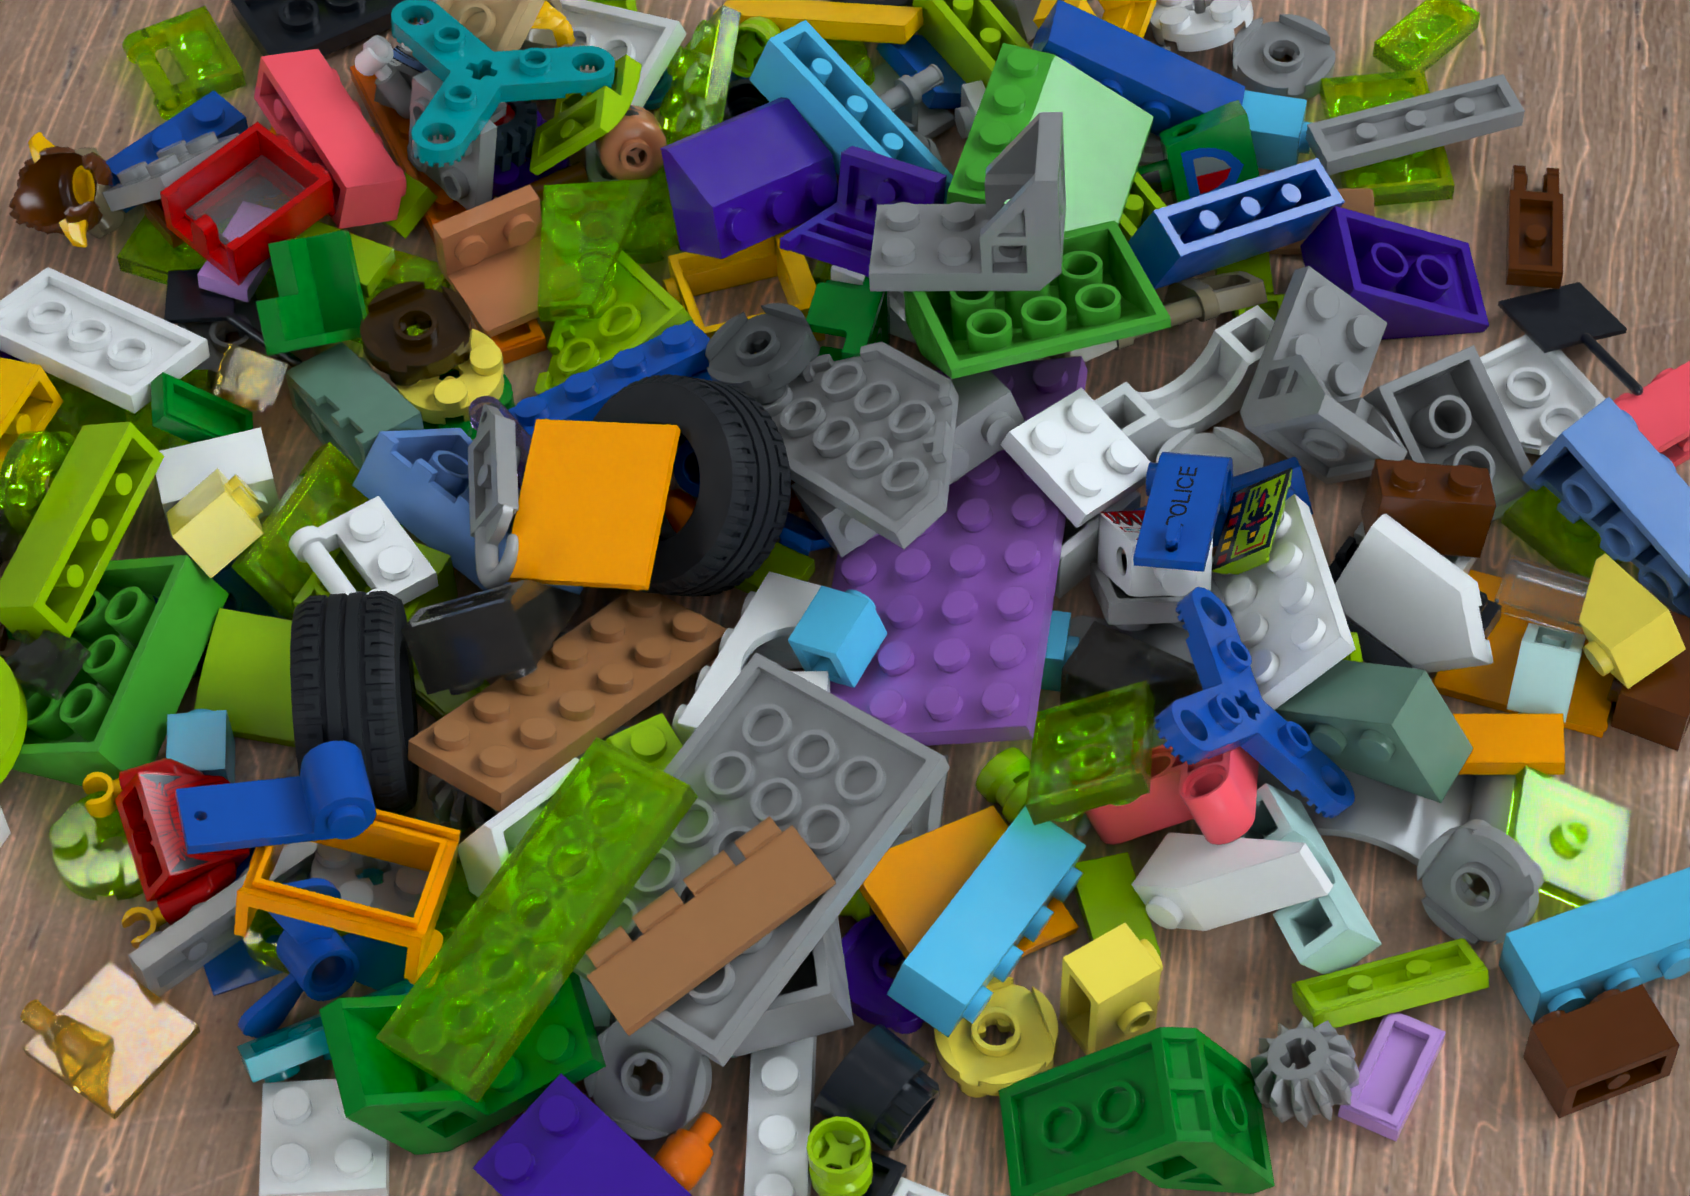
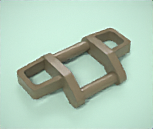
M1234 271L1197 279L1191 277L1170 284L1162 303L1171 318L1172 327L1191 322L1193 319L1204 322L1218 317L1220 313L1264 304L1268 300L1262 279L1245 271ZM1154 332L1052 355L1049 358L1059 359L1082 356L1085 363L1111 350H1120L1132 346L1134 339Z

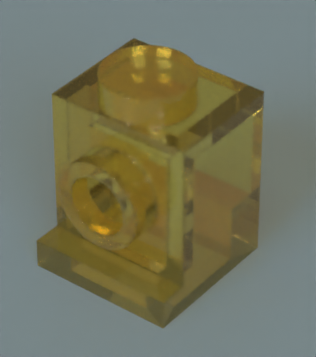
M228 342L211 394L233 404L264 412L266 404L275 406L288 363Z

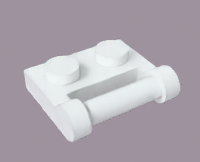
M379 496L319 527L313 525L305 526L296 531L289 540V548L298 561L309 564L330 594L346 593L349 595L350 593L357 592L329 554V552L339 547L370 587L371 591L369 592L387 591L401 599L404 605L439 586L436 571Z

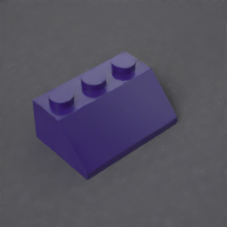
M778 98L660 148L680 251L724 259L800 225L837 203L838 183L833 155L788 98Z

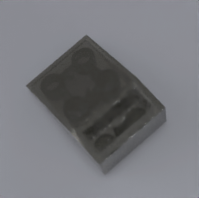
M524 579L421 608L404 626L402 632L427 695L449 689L451 695H460L478 688L484 683V679L503 675L504 680L510 681L534 672L538 668L537 663L545 652L553 647V641L559 633L568 627V621L582 601L579 594Z

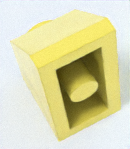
M1606 553L1596 559L1579 618L1580 625L1589 642L1583 647V651L1591 665L1600 675L1605 676L1610 672L1629 689L1686 650L1671 613L1666 606Z

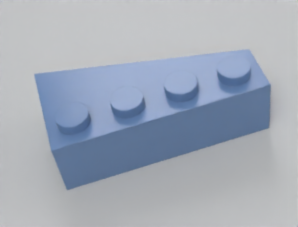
M1608 397L1563 431L1521 479L1535 491L1545 486L1561 500L1556 510L1572 524L1576 523L1579 519H1583L1600 534L1601 542L1599 547L1615 561L1617 559L1624 562L1631 561L1640 569L1638 579L1643 586L1673 612L1690 617V487L1678 475L1672 461L1664 454L1659 453L1639 431L1632 416L1626 411L1621 410Z
M461 428L379 431L352 486L370 500L379 496L403 527L428 547L451 555L453 567L510 611L518 620L526 625L565 621L582 592L583 586L532 583L513 584L506 582L501 588L489 590L479 582L476 573L475 538L470 536L468 446L473 440ZM512 523L498 545L499 562L506 547L507 537L512 532L510 529Z

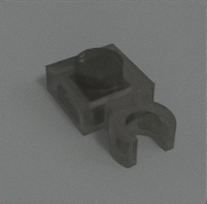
M23 629L16 630L12 635L21 643L19 649L9 657L0 656L11 668L21 686L29 691L59 701L92 653L77 640L44 629L39 638L36 639Z

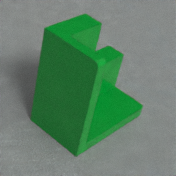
M340 230L305 238L269 243L268 247L279 297L256 301L267 356L361 338V320L364 322L367 313L350 232L348 230Z

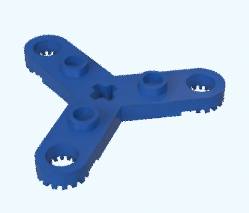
M1203 587L1193 589L1177 603L1176 613L1180 614L1177 617L1180 622H1185L1182 627L1189 633L1186 643L1203 690L1175 700L1155 717V729L1160 731L1157 734L1158 737L1167 740L1163 745L1166 749L1172 746L1171 754L1174 757L1179 755L1180 761L1183 763L1187 761L1188 765L1196 764L1206 758H1213L1241 746L1292 792L1298 789L1302 797L1309 799L1306 802L1309 806L1315 804V812L1318 814L1321 812L1323 817L1327 818L1329 816L1330 819L1338 816L1355 801L1354 790L1349 779L1339 766L1311 742L1309 735L1299 724L1293 721H1286L1262 699L1250 666L1252 664L1251 655L1241 642L1231 613L1225 604L1211 591Z

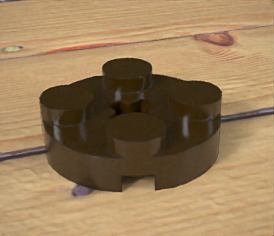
M404 282L383 290L369 303V313L364 322L361 320L360 325L363 350L370 363L379 371L388 374L394 384L411 386L419 380L442 375L469 359L470 352L472 351L471 338L473 332L470 312L465 301L452 289L441 286L442 292L434 289H425L424 282ZM414 325L420 330L430 328L426 333L419 336H410L407 331L408 327Z

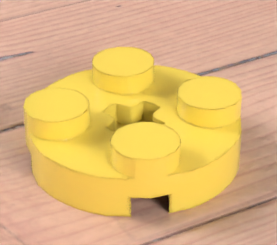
M472 329V351L470 352L469 359L453 368L459 370L461 375L457 379L453 376H447L440 380L439 375L419 380L411 386L395 384L397 391L421 412L422 421L431 424H446L445 418H455L463 415L464 422L480 417L484 404L494 406L498 402L504 389V363L500 348L491 338L478 330ZM424 331V332H422V333H420V334H418V335H416V336L422 335V334L426 333L427 331Z
M993 977L986 987L993 992V995L973 1024L963 1018L949 1037L934 1028V1047L937 1059L946 1074L958 1083L960 1090L967 1096L974 1098L986 1095L999 1096V1090L1053 1068L1054 1057L1058 1047V1020L1053 1006L1046 996L1032 986L1031 992L1023 986L1015 985L1014 978L1008 977L1004 982ZM990 1025H997L1000 1032L1011 1031L1013 1034L1002 1045H992L982 1040L986 1037V1027Z

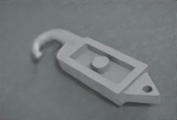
M484 404L476 438L468 446L470 536L475 538V562L478 580L485 588L494 590L501 588L509 580L519 551L518 536L516 534L508 535L506 547L499 562L498 545L504 538L509 525L514 522L515 514L519 510L520 490H518L517 468L520 462L521 451L516 446L515 421L505 418L498 408Z

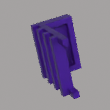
M851 146L841 152L837 203L781 237L780 248L869 277L877 205L900 202L944 204L947 175Z

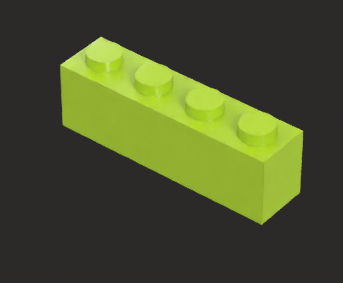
M131 422L82 426L0 579V622L20 641L70 639L109 561L153 480L164 455Z

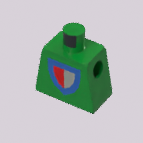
M1239 100L1232 101L1162 131L1159 134L1164 160L1139 166L1137 170L1157 195L1171 191L1174 204L1259 177L1249 120L1245 109Z

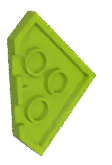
M610 239L571 272V275L581 288L582 297L580 300L568 304L565 313L557 314L547 349L552 354L547 372L539 373L534 391L539 395L565 382L567 378L576 373L586 372L612 359L622 350L634 348L661 335L664 330L671 326L681 325L689 320L694 322V320L675 298Z

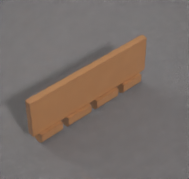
M770 816L734 842L745 857V860L735 866L727 853L722 850L683 879L695 896L684 904L675 890L670 888L631 917L643 933L635 941H632L620 925L585 951L597 968L588 974L587 978L628 1036L632 1035L836 884L833 877L793 825L782 832Z

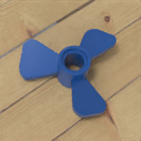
M311 878L283 883L341 899L338 889L326 879ZM268 912L284 929L278 939L276 952L278 958L290 974L244 1012L239 1019L238 1027L244 1035L259 1038L276 1031L284 1022L303 991L313 1000L328 1001L345 993L355 981L375 990H380L405 980L404 973L408 948L353 933H348L341 937L336 929Z

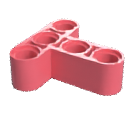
M1162 744L1091 770L1076 784L1074 796L1099 838L1105 844H1121L1194 819L1209 843L1221 845L1240 838L1254 823L1259 762L1240 746L1213 758H1206L1196 764L1188 765L1187 761L1184 763L1180 761L1179 755L1174 757L1171 754L1172 746L1166 749Z

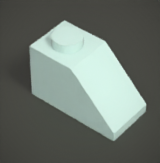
M1528 623L1521 641L1507 709L1519 712L1518 714H1563L1564 722H1566L1586 635Z

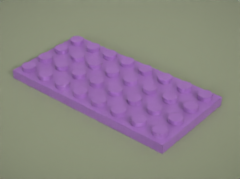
M1082 356L1027 361L990 370L1011 391L1025 421L1081 387L1085 390L1088 372ZM934 370V371H936V372H938V373L942 374L943 376H945V377H947V378L950 379V377H948V376H947L945 373H943L941 370ZM1004 449L970 470L958 481L949 485L947 511L905 549H902L880 534H876L865 544L855 548L841 558L839 554L837 555L831 588L843 592L853 589L868 596L874 602L875 610L888 634L855 688L830 681V693L925 746L1032 740L1034 738L1066 516Z

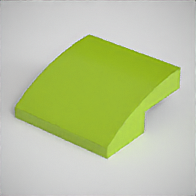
M626 54L615 61V78L611 88L605 85L592 94L587 92V96H581V93L565 94V98L556 99L554 118L536 128L529 171L538 176L617 126L625 116L635 96L642 64Z
M219 608L203 663L194 710H227L234 737L295 747L290 678L292 620Z

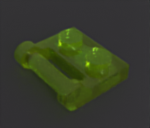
M206 6L129 34L122 43V48L129 61L138 65L155 95L153 104L164 120L171 119L213 90L221 95L246 85L241 66ZM167 47L185 81L174 85L170 83L155 56L157 50Z

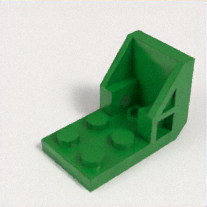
M554 959L546 961L460 1010L434 994L338 998L319 1009L345 1117L414 1155L451 1151L527 1110L560 1073L572 1084H575L606 1067L580 977Z
M1159 1027L999 1090L1011 1196H1067L1136 1171L1159 1188L1254 1194L1274 1187L1275 1183L1262 1104L1255 1093V1081L1250 1068L1197 1028Z

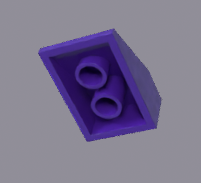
M1334 206L1300 245L1305 267L1310 266L1387 322L1381 340L1480 333L1489 327L1469 243Z
M561 1073L473 1167L502 1196H692Z

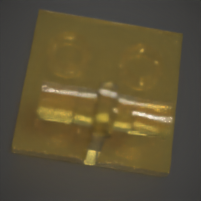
M110 962L57 1014L41 1004L38 999H35L25 1006L20 1016L22 1023L27 1024L38 1032L23 1048L25 1054L115 1120L200 1032L199 1026Z

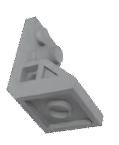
M1040 112L986 167V204H968L965 202L911 204L900 202L877 205L869 266L870 291H1040L1062 273L1066 214L1063 112Z
M1310 266L1295 269L1240 410L1246 429L1286 457H1296L1302 468L1325 484L1370 477L1375 459L1404 460L1407 450L1382 412L1360 397L1387 322Z

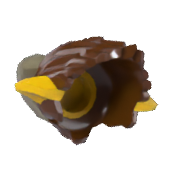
M41 132L34 134L28 142L32 158L25 161V167L19 170L18 189L9 204V207L13 209L9 213L10 216L17 219L16 223L19 225L26 224V227L35 228L37 231L45 232L47 235L52 233L63 234L73 246L82 248L88 246L87 232L101 239L103 236L116 231L124 221L123 209L111 212L103 195L104 191L113 187V176L109 166L100 156L97 149L89 147L79 149L59 147L48 141Z

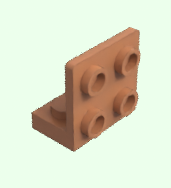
M530 184L433 224L439 269L453 290L465 301L470 316L480 331L489 338L578 301L582 297L580 286L544 236L540 198Z

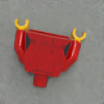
M163 758L119 772V778L114 780L103 772H92L84 779L82 786L86 794L106 791V794L102 797L90 799L85 803L87 812L93 817L103 818L112 814L116 808L118 809L146 902L157 900L158 907L153 910L139 906L133 907L126 911L122 918L123 928H127L139 920H145L150 923V928L144 935L137 936L131 941L134 948L137 949L141 942L152 933L160 931L159 926L166 922L169 925L174 924L186 916L193 906L206 902L231 885L236 879L237 868L250 855V848L187 855L175 798L176 789L230 783L223 776L204 775L203 772L174 759Z

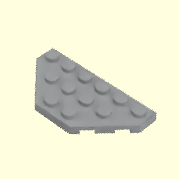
M884 342L861 346V356L833 361L830 354L817 356L813 361L809 362L799 376L786 385V391L779 399L771 403H760L764 410L772 417L783 438L791 470V480L902 549H905L947 511L959 395L951 379Z

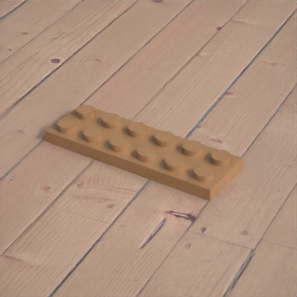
M631 589L408 740V760L501 812L572 759L583 754L717 658L722 636L727 629L661 594L645 593Z

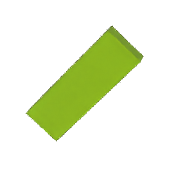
M1460 938L1297 981L1291 985L1293 1002L1302 1016L1311 1022L1314 1028L1327 1020L1332 1027L1338 1028L1489 988V975L1487 967L1466 939Z

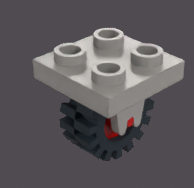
M427 70L412 77L411 104L409 107V144L407 146L408 160L418 171L423 172L439 185L451 199L456 200L469 210L492 200L494 165H499L501 172L510 170L511 162L519 167L525 163V157H531L537 127L536 103H531V100L500 102L475 141L472 140L465 151V157L461 156L460 162L454 160V165L449 166L448 163H444V167L440 168L439 163H435L434 167L428 166V162L420 163L419 158L416 159L414 157L411 137L413 126L443 84L440 78L430 70ZM439 135L437 140L435 136H433L432 141L428 139L429 142L437 144L449 142L448 137L446 140H443L442 135Z

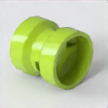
M761 16L750 17L739 24L737 28L727 35L723 42L722 55L728 69L738 76L751 77L768 39L781 33L779 27L770 19Z
M1016 747L1007 748L993 757L980 772L975 785L977 791L988 802L998 803L1003 808V817L1010 824L1025 805H1028L1045 817L1053 808L1059 795L1058 787L1046 775L1036 774L1032 770L1031 760Z
M835 1116L824 1119L814 1126L807 1140L806 1149L812 1187L819 1196H862L871 1185L873 1176L871 1142L868 1132L859 1122L849 1117Z

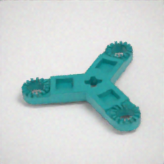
M405 0L397 4L391 12L393 38H396L398 43H404V46L411 49L412 55L443 81V84L421 114L411 132L414 157L416 159L419 158L420 163L428 162V166L434 167L435 163H439L440 168L444 167V163L452 166L454 165V160L460 162L461 156L465 157V151L472 140L475 141L500 102L565 98V94L581 93V96H587V92L592 94L605 85L611 88L612 84H614L615 60L608 51L599 47L528 48L525 50L494 52L443 8L430 0ZM414 18H417V22H420L421 18H423V23L426 24L413 25L409 24L408 20L413 23ZM586 65H589V70H592L593 66H595V71L597 72H581L580 66L582 70L586 69ZM439 135H442L443 140H446L448 137L449 142L437 144L429 142L428 139L432 141L433 136H435L437 140Z

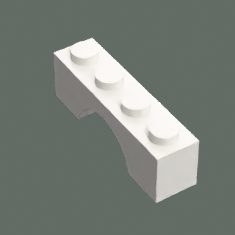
M1256 305L1215 329L1207 346L1197 360L1183 374L1169 384L1153 391L1138 392L1126 381L1094 401L1137 448L1153 462L1156 460L1163 444L1171 437L1191 428H1195V434L1202 433L1242 408L1275 321Z
M769 571L757 592L750 591L742 607L741 618L734 629L728 628L724 632L719 645L718 656L712 666L706 665L702 668L697 679L695 694L688 705L681 704L675 713L672 729L682 745L690 738L756 652L786 669L803 668L790 646L788 638L819 591L820 585Z

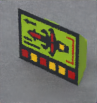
M1292 467L1233 493L1213 560L1212 572L1239 575L1269 562L1270 551L1277 527L1281 523L1286 495L1291 485Z

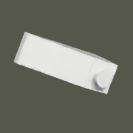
M1168 832L1131 884L1146 905L1148 916L1160 927L1207 931L1328 895L1333 888V884L1306 843L1238 838L1230 843L1216 845L1209 843L1204 835Z

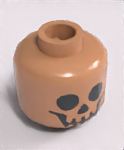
M630 105L625 116L617 126L595 140L596 151L602 165L610 175L620 181L630 183L645 181L655 175L663 165L660 148L667 146L666 137L655 116L643 107Z

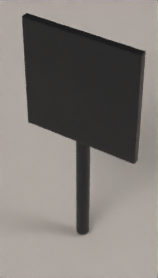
M1580 282L1561 286L1560 289L1551 288L1498 302V306L1544 353L1584 344L1634 395L1639 396L1643 393V387L1596 341L1624 334L1627 328Z

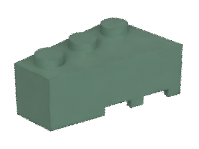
M343 342L285 371L293 408L353 483L379 431L424 429L421 412L377 374L363 357H358Z
M1341 660L1275 709L1286 721H1293L1299 724L1307 732L1311 742L1339 768L1442 803L1473 750L1468 738L1424 669Z

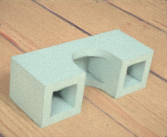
M1267 783L1257 789L1254 823L1240 838L1306 843L1333 884V888L1326 896L1276 911L1273 916L1301 965L1321 974L1350 968L1382 945L1301 801Z

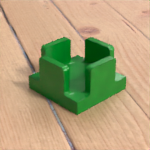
M866 276L863 285L834 280L818 283L806 320L812 332L840 336L846 339L843 349L822 346L818 356L830 354L833 361L861 356V346L878 342L890 345L889 291H870L869 277Z

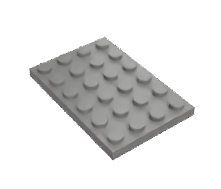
M756 652L531 940L541 952L590 982L587 975L597 968L585 953L587 949L620 925L632 941H635L643 933L631 917L670 888L675 890L684 904L695 896L683 879L722 850L727 853L735 866L745 860V857L734 842L770 816L782 832L793 825L833 877L836 884L651 1020V1022L724 1067L950 769V766L942 754Z

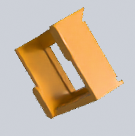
M376 809L377 815L374 822L357 837L310 841L429 872L414 917L270 881L269 878L275 869L284 844L256 847L250 860L249 871L243 886L237 890L234 934L246 937L257 909L407 947L404 978L413 985H425L431 980L443 946V935L438 930H435V926L456 869L461 830Z

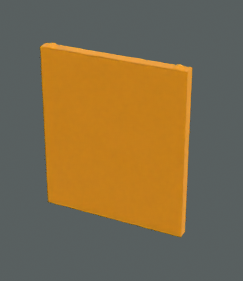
M536 419L518 500L519 510L515 514L511 534L518 536L519 551L514 570L507 582L513 584L532 583L634 589L635 591L649 590L681 431L677 425Z
M1470 569L1468 575L1478 582L1479 591L1485 593L1488 600L1502 605L1501 618L1487 638L1490 641L1494 663L1439 671L1432 679V682L1442 695L1507 713L1518 714L1519 712L1508 710L1507 704L1521 641L1528 623L1585 635L1579 622L1584 599ZM1585 638L1584 646L1589 643L1587 638ZM1582 651L1564 728L1602 738L1603 733L1608 729L1607 719L1612 702L1608 701L1607 697L1614 676L1610 672L1605 676L1600 675L1591 665L1584 651Z
M993 805L889 848L860 886L859 891L905 958L913 951L1007 830L1008 825ZM1053 898L1047 906L1054 913L1038 938L1032 942L1023 937L1017 945L1024 952L1022 957L1073 935L1078 930L1079 926L1063 903L1056 898Z

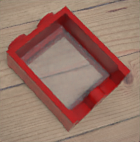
M258 121L160 192L166 227L237 285H241L250 271L270 257L269 243L295 239L325 215L329 214L332 217L335 214L332 192L334 184L325 168L315 162L311 164L295 151L287 138L281 134L274 135Z

